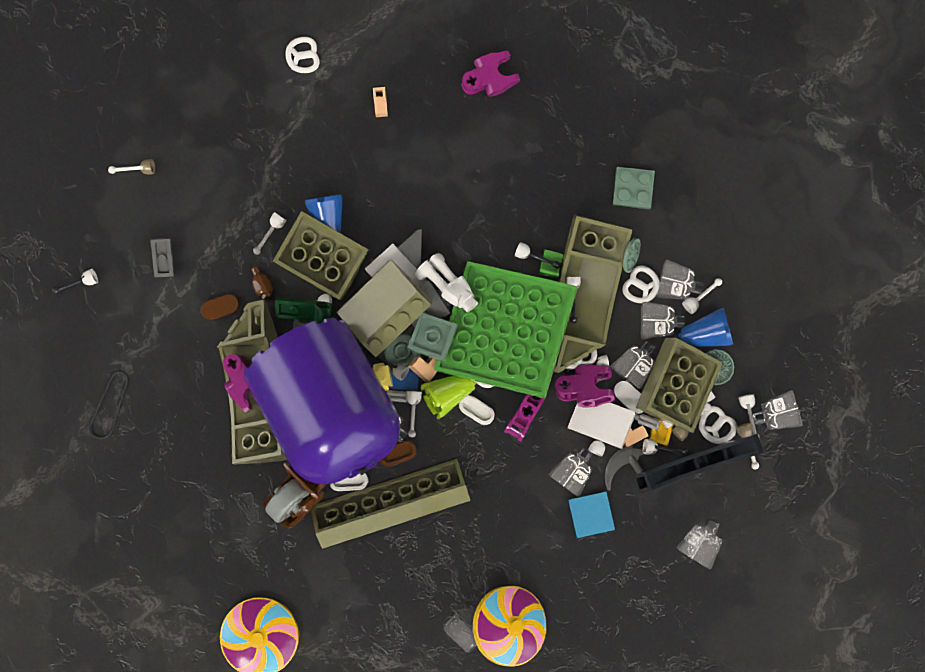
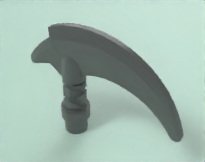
M632 445L620 449L610 458L605 470V484L608 491L611 490V481L614 474L623 465L630 463L637 473L644 471L638 462L639 456L645 455L643 450L633 448Z

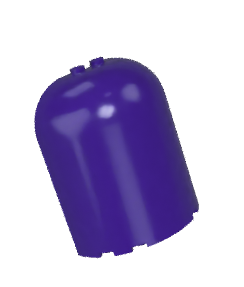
M328 318L320 324L313 321L297 327L269 343V349L259 351L251 359L253 364L245 368L243 377L292 469L305 480L317 484H331L347 477L353 478L360 473L358 469L364 466L367 469L373 468L377 465L378 461L385 458L395 447L400 434V421L397 410L344 320L338 322L336 318Z

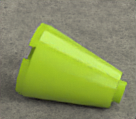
M450 376L422 384L421 391L425 390L426 395L423 397L433 415L438 414L437 419H440L475 390L476 381Z

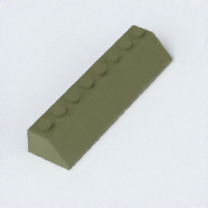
M454 459L318 503L311 510L315 534L323 549L471 500L458 460Z

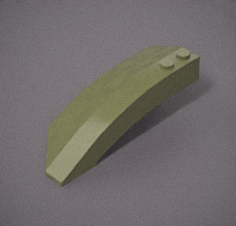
M574 214L557 282L565 283V277L581 278L580 287L577 289L575 296V313L578 320L576 323H571V310L553 372L559 373L563 371L566 367L606 345L611 314L623 267L624 254L631 238L632 229Z
M266 300L247 303L243 309L245 312L228 330L229 334L224 342L221 341L218 344L217 348H219L222 363L227 355L239 354L244 356L251 366L253 364L251 359L259 351L269 349V343L278 338ZM224 369L225 378L227 382L230 380V377ZM251 391L249 392V401L252 404L253 410L247 413L228 394L232 425V464L287 460Z

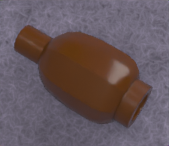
M258 266L251 269L254 275L252 286L257 297L262 298V300L267 301L273 297V285L269 277L260 272Z

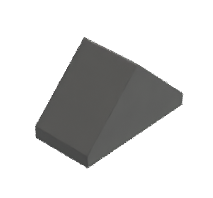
M419 229L398 247V250L416 269L421 266L422 230Z

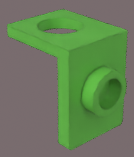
M545 250L543 257L553 262L558 261L561 266L563 254ZM542 261L539 275L557 279L560 267L555 269L553 265Z

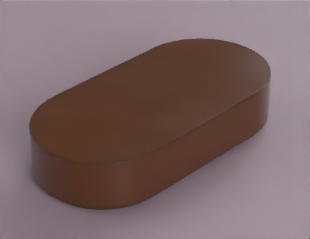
M224 295L209 300L202 305L201 314L208 320H216L235 313L239 308V301L233 295Z
M411 441L397 443L393 450L380 462L384 466L390 467L410 460L416 455V446Z

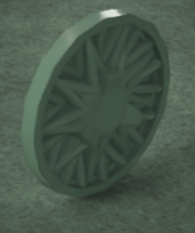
M633 238L626 248L623 269L627 273L631 272L637 263L641 247L639 238Z
M400 334L385 348L384 352L388 362L393 365L401 363L406 366L415 357H420V353L408 350L411 336L406 334Z
M722 350L708 351L706 354L723 362L714 385L726 383L734 373L735 367L732 358Z

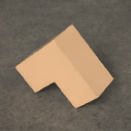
M385 87L373 88L376 117L388 116Z
M415 357L408 367L424 382H430L437 373L434 370L437 359L429 357L425 362L421 357Z
M641 425L634 430L630 427L624 443L626 447L649 436L644 426Z

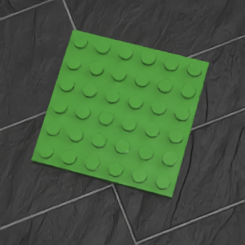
M467 262L463 277L469 284L474 294L473 298L478 304L469 312L459 308L458 305L453 307L449 322L457 324L458 327L445 362L437 360L434 370L545 399L577 293V286Z

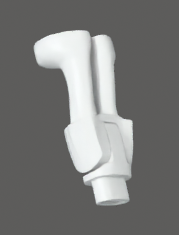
M441 253L434 254L429 261L426 260L415 272V277L418 280L422 281L429 278L442 292L441 296L454 306L458 305L459 308H463L466 312L477 306L478 302L473 298L474 294L463 276L457 278L444 262L445 258ZM436 270H438L450 283L448 284V283L437 273Z

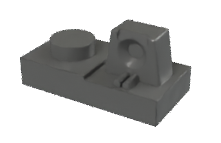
M171 238L151 239L154 277L174 276Z

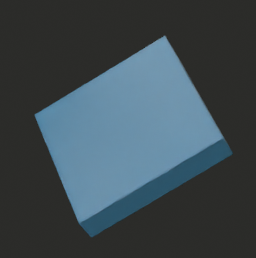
M606 491L568 500L577 538L615 530Z

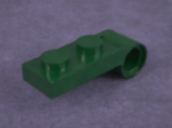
M276 297L275 318L309 320L320 324L325 319L332 318V304L325 301Z

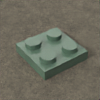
M617 167L612 205L651 209L655 171Z
M422 313L412 334L408 350L445 362L458 325Z

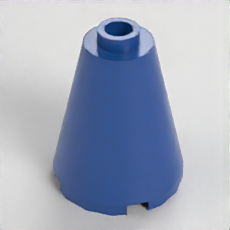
M342 194L305 200L306 208L311 217L341 233Z
M724 308L718 309L681 328V333H678L679 340L692 347L733 345Z

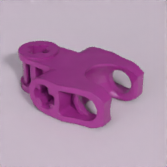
M509 51L490 53L474 61L476 69L465 73L462 78L463 91L472 95L486 90L488 97H493L520 82L519 74L504 76L498 71L497 67L510 59Z
M230 354L223 360V367L230 377V380L224 386L231 399L247 413L253 410L249 401L250 389L244 380L243 374L245 368L250 365L244 356Z
M578 366L574 370L575 375L561 376L555 383L556 394L560 400H577L578 406L582 408L597 407L615 400L613 390H603L595 386L599 381L612 377L611 367Z
M526 394L504 433L511 434L521 442L545 399L534 400L531 395ZM524 409H529L530 414L525 415ZM512 425L516 426L517 428L521 429L522 432L516 430L515 428H513V427H511V426H512Z

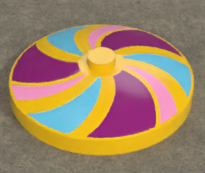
M502 586L490 591L480 601L474 614L473 634L475 642L481 653L495 664L519 666L528 662L538 653L545 639L546 617L540 602L531 592L517 586Z
M267 597L250 598L236 605L224 619L220 632L222 652L229 664L239 672L280 671L293 658L299 641L298 626L293 614L279 601Z

